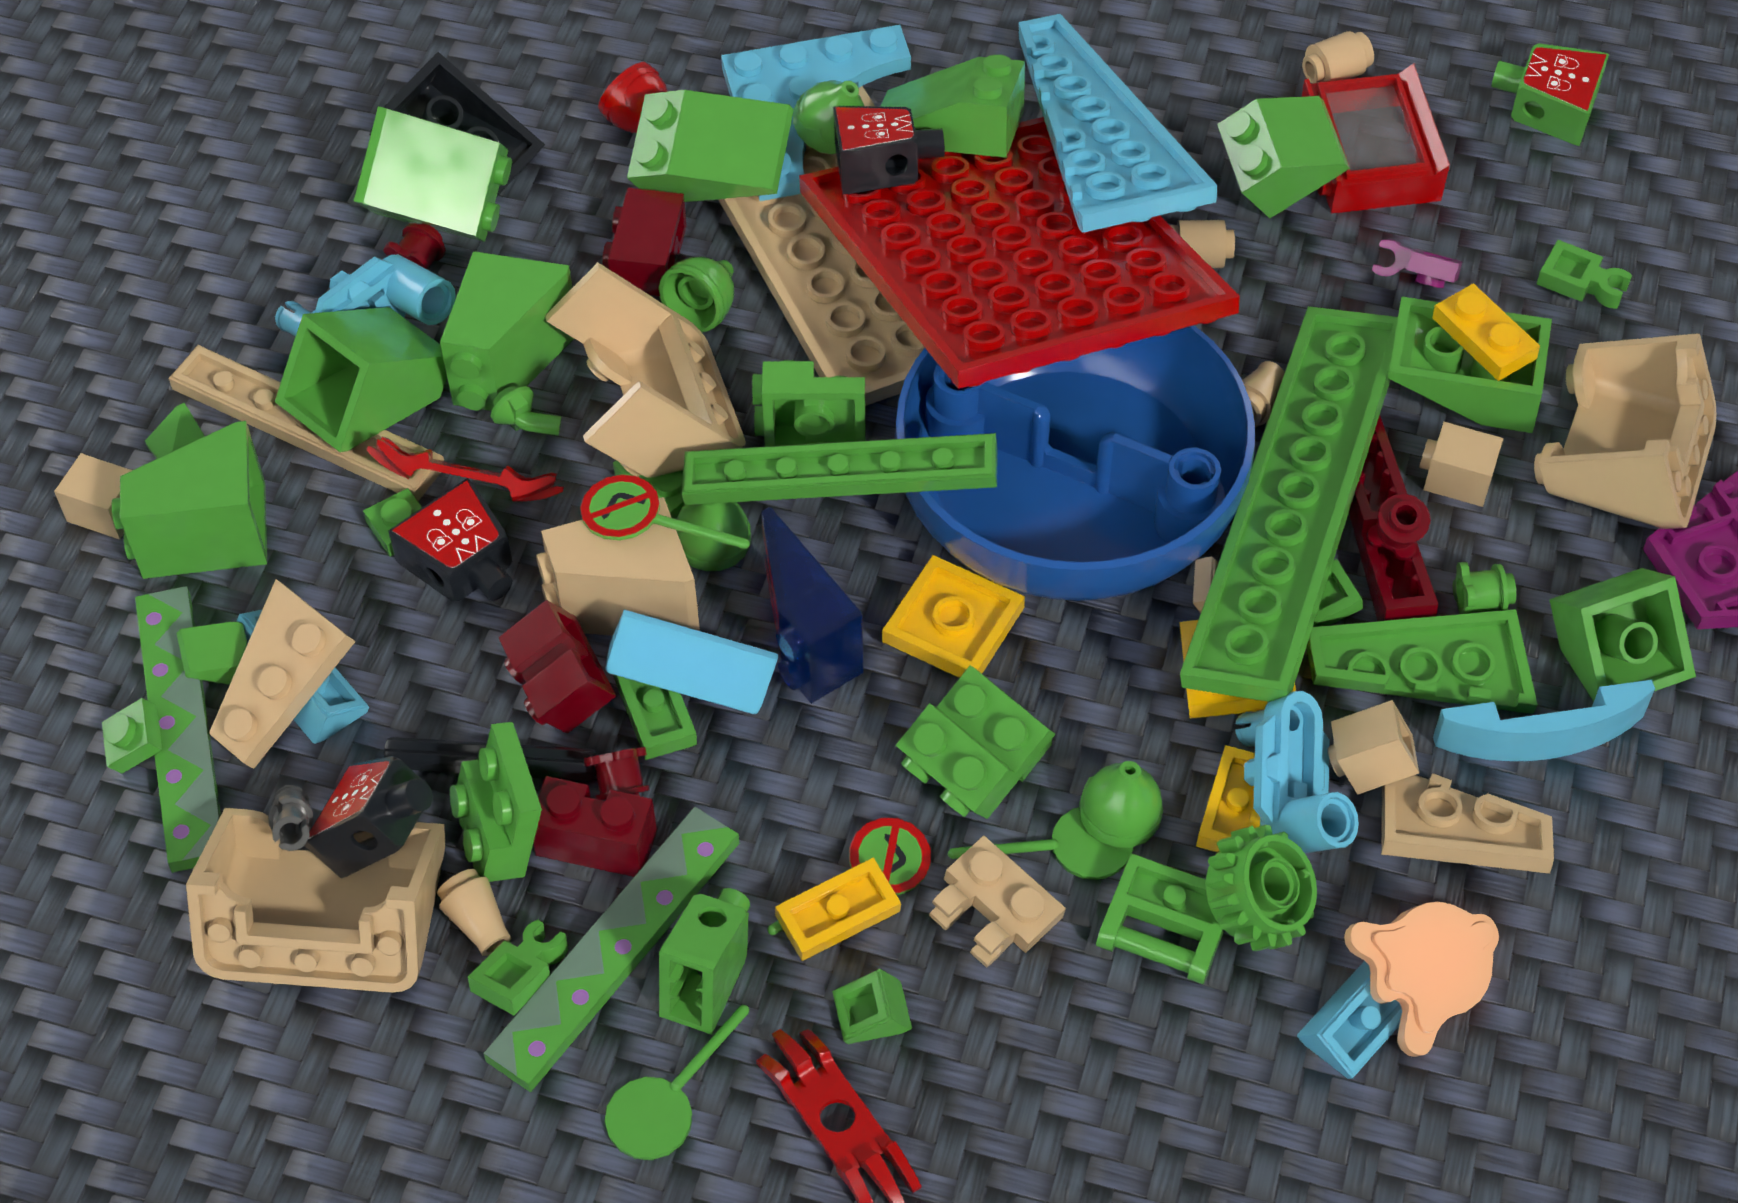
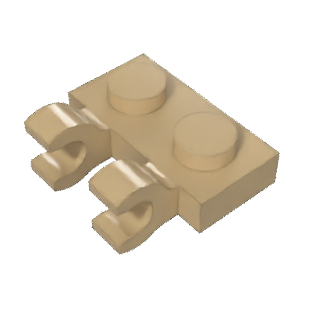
M983 835L946 869L944 880L949 886L934 898L932 903L936 907L930 912L929 916L944 930H947L967 909L974 906L991 923L986 925L975 936L974 941L977 945L971 949L970 953L987 968L1013 942L1025 953L1029 951L1063 918L1066 908Z

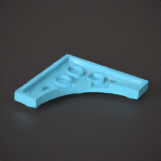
M901 25L721 55L722 70L730 96L788 104L793 109L798 98L819 82L829 80L852 81L859 88L876 79L911 70V55ZM793 116L777 194L758 196L759 201L801 194L799 175L804 174L803 162L806 143L796 132L793 125Z

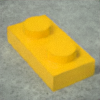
M1474 283L1434 306L1432 318L1497 381L1537 359L1540 345Z
M1225 745L1198 834L1196 847L1219 852L1217 842L1231 837L1232 831L1250 826L1254 828L1260 827V816L1253 809L1254 786H1250L1244 780V763L1255 758V753Z
M873 857L775 906V916L801 961H804L899 913L901 902Z

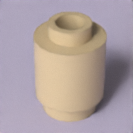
M1346 31L1308 46L1302 62L1303 71L1311 83L1352 79L1364 74L1366 68L1373 64L1374 51L1369 38L1364 33Z
M1178 220L1177 225H1170L1212 268H1224L1225 260L1234 258V230H1226L1224 220Z

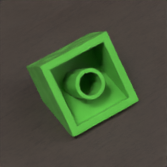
M1320 96L1255 99L1217 124L1241 193L1269 218L1277 215L1350 169L1324 100Z
M1640 568L1549 599L1560 649L1593 702L1599 687L1652 680L1655 687L1654 691L1696 677L1675 576Z

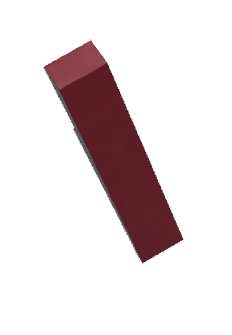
M1379 415L1349 510L1377 621L1434 617L1437 615L1438 601L1417 542L1415 543L1416 553L1408 560H1399L1394 552L1384 547L1374 548L1367 541L1366 536L1369 528L1375 526L1378 521L1380 505L1393 495L1407 494L1381 416ZM1397 518L1401 524L1408 525L1403 519Z

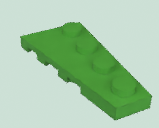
M1516 609L1312 627L1306 646L1314 685L1462 705L1495 702L1496 708L1499 710L1533 714L1538 705Z

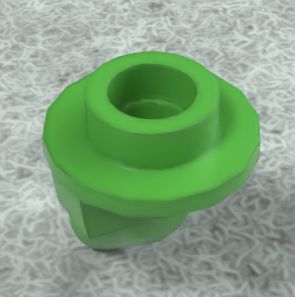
M510 386L501 391L493 401L494 408L490 415L495 424L511 425L515 431L522 429L559 436L562 416L531 412L534 393L527 386L518 388Z

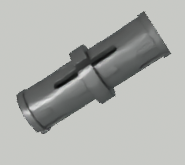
M286 785L280 788L274 795L273 804L268 813L273 840L276 842L280 839L279 847L287 851L298 850L307 843L310 835L309 830L314 821L313 809L309 804L308 795L306 793L302 796L303 789L296 785Z

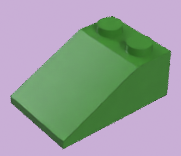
M1004 55L976 57L889 89L880 107H907L911 109L915 130L942 128L945 152L1007 157L1024 113L1025 61L1011 60Z
M690 90L645 94L627 179L638 189L684 194L685 202L777 194L794 109L788 104Z
M1401 297L1387 378L1480 425L1533 433L1542 397L1552 319L1505 312L1540 345L1536 360L1497 381L1432 318L1434 306L1439 302Z

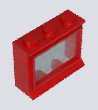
M1414 63L1399 74L1310 83L1309 79H1304L1302 97L1320 96L1324 100L1350 167L1349 170L1317 189L1320 196H1326L1331 214L1442 200L1450 164Z

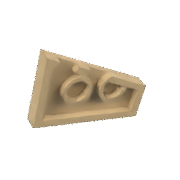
M276 579L209 734L240 761L254 769L355 641Z
M1433 773L1430 780L1413 775L1382 786L1381 855L1550 874L1554 861L1552 816L1488 793L1479 798L1450 788L1452 780Z

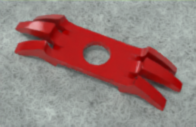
M383 436L381 439H377V448L367 446V451L376 461L395 474L410 479L417 469L442 472L505 486L510 491L512 501L541 500L557 495L564 490V486L551 487L554 485L557 473H546L530 478L520 475L510 466H506L502 473L450 463L433 459L431 449L415 453L406 452L392 440Z
M781 1029L772 1033L774 1041L791 1064L799 1080L793 1083L789 1071L767 1054L762 1055L756 1063L775 1082L788 1104L793 1105L836 1166L838 1175L850 1188L857 1203H873L858 1171L860 1167L868 1173L890 1203H905L881 1154L883 1153L888 1158L912 1194L921 1189L922 1186L896 1141L891 1140L836 1065L828 1047L809 1029L799 1032L801 1040L821 1065V1067L815 1069L811 1057L792 1037ZM833 1103H843L849 1106L855 1115V1120L851 1127L842 1132H833L826 1129L820 1120L821 1113L825 1107Z

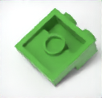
M794 360L763 361L762 374H753V405H762L755 406V436H764L765 447L866 441L865 377H814V361Z
M970 665L937 707L930 703L896 746L907 755L901 764L910 773L925 784L933 777L946 788L940 795V798L964 817L972 810L974 813L988 819L1055 736V733L980 671Z
M513 722L491 724L487 745L485 748L480 749L479 760L463 761L457 785H452L450 788L451 810L453 816L459 818L460 826L464 830L463 846L465 856L468 862H473V868L478 872L479 876L487 877L489 882L525 877L542 811Z

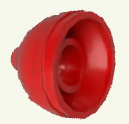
M636 63L624 70L606 88L598 104L599 111L606 120L612 122L618 128L631 133H637L645 94L668 92L666 84L659 76L658 71L649 63Z

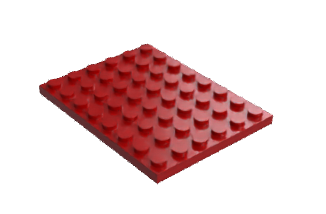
M1044 117L1019 123L1007 157L945 152L944 157L918 159V181L914 184L842 195L838 166L799 175L800 193L958 389L967 386H978L986 381L1012 374L1027 373L1034 368L1060 361H1071L1079 356L1104 349L1119 348L1127 343L1141 339L1164 336L1175 330L1197 324L1212 323L1219 318L1239 313L1240 296L1160 215L1144 222H1128L1084 233L1079 230Z

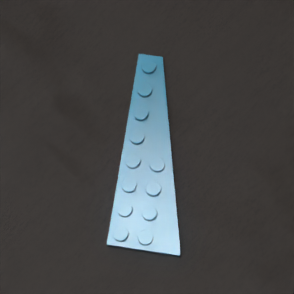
M1061 14L1019 22V41L1077 226L1082 233L1128 222H1144L1154 216L1176 211L1188 212L1198 206L1216 203L1217 184Z

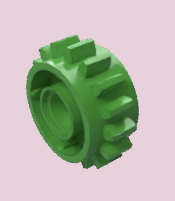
M1270 825L1256 828L1250 826L1231 832V837L1219 840L1217 842L1219 852L1208 859L1210 865L1206 875V894L1210 909L1221 929L1232 935L1234 942L1238 945L1250 942L1252 951L1268 948L1271 950L1289 946L1292 944V938L1303 936L1306 933L1304 925L1309 919L1314 917L1313 911L1317 899V884L1312 865L1301 847L1290 840L1285 832L1273 834Z

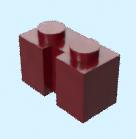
M627 188L623 206H616L612 221L614 239L613 242L607 241L605 243L602 265L648 295L660 296L659 284L661 278L668 269L675 265L676 255L680 254L687 227L684 194Z
M545 600L498 637L507 655V658L504 660L505 666L511 676L517 682L523 684L522 687L527 696L524 700V705L537 723L541 725L547 723L568 734L616 697L576 616L552 602Z
M545 777L538 796L542 811L533 842L536 856L635 877L647 863L657 833L653 799L609 790L606 801L597 800L590 797L589 786L586 784Z

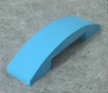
M1652 680L1602 686L1598 689L1592 707L1500 720L1495 702L1441 709L1433 740L1438 748L1486 760L1536 761L1568 756L1602 745L1634 726L1643 718L1655 687Z

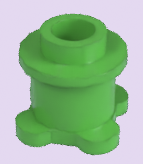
M1457 562V573L1452 586L1459 614L1508 610L1509 604H1515L1516 583L1512 573H1505L1501 564H1493L1491 570L1469 572L1467 562Z

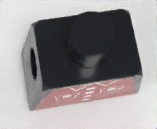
M833 107L835 152L842 195L914 184L918 181V159L938 158L945 155L943 129L915 130L911 109L907 107Z
M468 478L388 530L396 561L450 601H461L477 589L489 600L495 601L507 594L512 586V578L504 571L513 562L506 532Z
M394 756L351 764L309 831L310 835L304 846L341 879L396 853L405 844L422 812L431 806L433 800L431 787L401 759Z

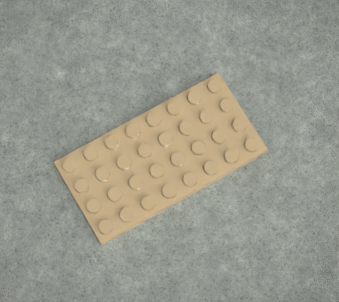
M863 86L859 87V95L864 106H875ZM806 144L803 162L804 174L838 166L836 154L822 153ZM798 194L759 201L758 196L718 199L809 360L814 361V368L819 377H865V406L900 394L907 374L915 359L925 347L803 195Z

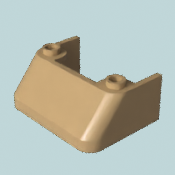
M597 262L545 315L548 323L583 343L588 356L587 365L596 377L602 381L607 382L611 380L620 385L623 396L583 435V438L587 444L620 462L630 474L637 477L643 475L652 478L682 471L684 468L685 451L742 448L745 445L746 441L707 339L692 322Z

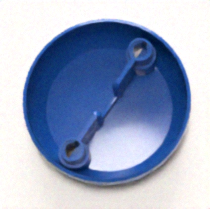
M1195 325L1172 331L1164 336L1141 339L1127 343L1119 348L1104 349L1079 356L1071 361L1052 363L1034 368L1027 373L1012 374L986 381L978 386H967L960 389L955 386L926 348H924L915 359L904 380L898 400L895 439L996 433L997 487L906 492V496L917 517L932 537L954 558L978 575L1003 587L1024 594L1071 601L1107 599L1137 592L1154 586L1177 574L1202 556L1222 536L1236 514L1249 482L1255 447V421L1251 401L1244 383L1230 359L1213 340Z

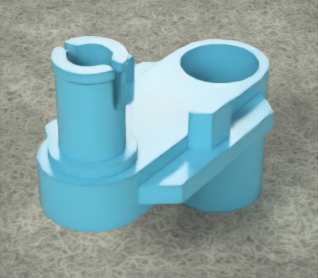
M399 254L390 255L384 259L373 257L352 274L341 270L330 279V290L318 298L316 309L313 312L303 308L297 302L287 301L285 302L287 308L295 313L280 306L276 312L275 322L279 329L296 337L303 314L390 307L404 318L407 313L427 325H436L444 321L451 313L456 298L455 288L451 282Z
M1294 691L1285 697L1268 702L1264 710L1245 712L1239 715L1235 724L1244 725L1251 723L1250 727L1235 729L1238 740L1247 747L1255 746V758L1244 763V780L1250 786H1254L1253 809L1260 816V826L1270 825L1273 834L1287 833L1288 838L1300 846L1305 854L1344 848L1351 844L1358 832V814L1354 804L1347 796L1339 792L1329 793L1328 747L1330 739L1323 731L1322 711L1318 702L1304 691Z

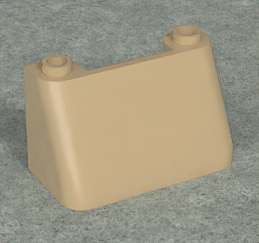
M1700 333L1579 344L1574 364H1569L1566 369L1567 389L1570 394L1576 395L1578 407L1564 448L1559 442L1546 443L1542 453L1536 455L1534 472L1537 483L1544 484L1546 491L1551 495L1658 528L1687 527L1715 432L1717 415L1714 391Z
M225 808L186 883L193 955L196 964L203 972L223 980L391 993L402 992L413 986L417 981L423 963L445 851L444 824L417 822L405 844L396 853L341 879L311 851H287L279 847L280 839L276 842L273 840L268 815L265 813L247 809Z

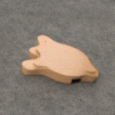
M1430 902L1402 912L1389 924L1378 925L1364 921L1352 924L1346 929L1344 939L1349 951L1369 965L1370 995L1373 1000L1380 1004L1393 1000L1400 1003L1402 1014L1397 1043L1405 1054L1418 1057L1427 1054L1431 1050L1439 1028L1447 1019L1468 1011L1486 993L1492 977L1493 952L1499 941V933L1496 924L1487 915L1471 914L1452 904Z

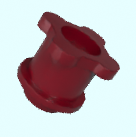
M424 223L407 224L402 230L403 238L399 244L388 242L383 248L387 256L399 254L427 270L434 261L443 258L446 252L441 234L434 227Z
M1409 494L1393 495L1380 505L1378 521L1375 526L1369 528L1366 536L1367 541L1374 548L1384 547L1394 552L1399 560L1412 558L1416 553L1415 543L1421 540L1429 530L1431 519L1428 508L1416 496ZM1397 518L1403 519L1408 525L1401 524Z
M646 747L631 748L584 758L585 767L595 765L600 795H596L595 799L606 800L609 790L640 796L639 793L650 791L649 785L643 786L638 757L647 755Z

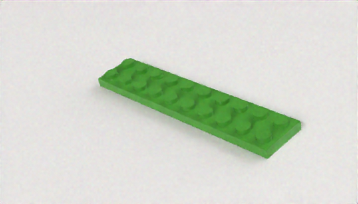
M1308 306L1252 465L1249 482L1236 511L1180 672L1182 688L1267 702L1285 697L1293 691L1390 383V379L1387 377L1398 317Z

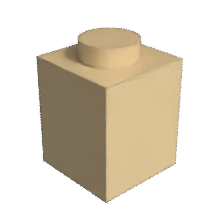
M1443 422L1438 441L1427 440L1419 468L1429 470L1424 491L1483 507L1504 438Z
M80 453L54 491L66 521L120 540L124 534V529L117 530L115 528L112 516V499L120 498V476L132 470Z
M1393 700L1331 721L1334 744L1328 747L1331 765L1338 777L1346 775L1357 795L1419 774L1413 735Z

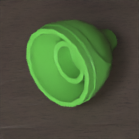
M829 80L819 82L798 98L793 111V125L798 136L811 148L822 153L836 154L833 107L864 106L859 95V88L852 81Z
M693 257L677 262L661 278L659 284L660 299L664 305L692 322L701 332L710 331L725 319L726 314L731 308L735 294L732 281L733 266L726 260L715 261L707 257Z
M737 502L684 504L676 518L677 520L742 537L751 542L750 523L741 505ZM676 530L689 565L703 571H721L732 567L745 557L749 547L742 549Z
M1125 761L1106 766L1086 781L1079 801L1081 822L1091 836L1099 842L1115 848H1132L1146 843L1158 830L1163 817L1160 788L1151 774L1141 768L1136 762Z

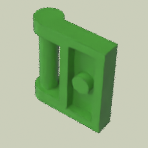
M1131 853L1100 928L1096 946L1111 952L1116 947L1188 973L1187 979L1204 985L1224 930L1221 929L1210 909L1206 894V879ZM1130 916L1200 942L1195 952L1123 926L1125 918Z

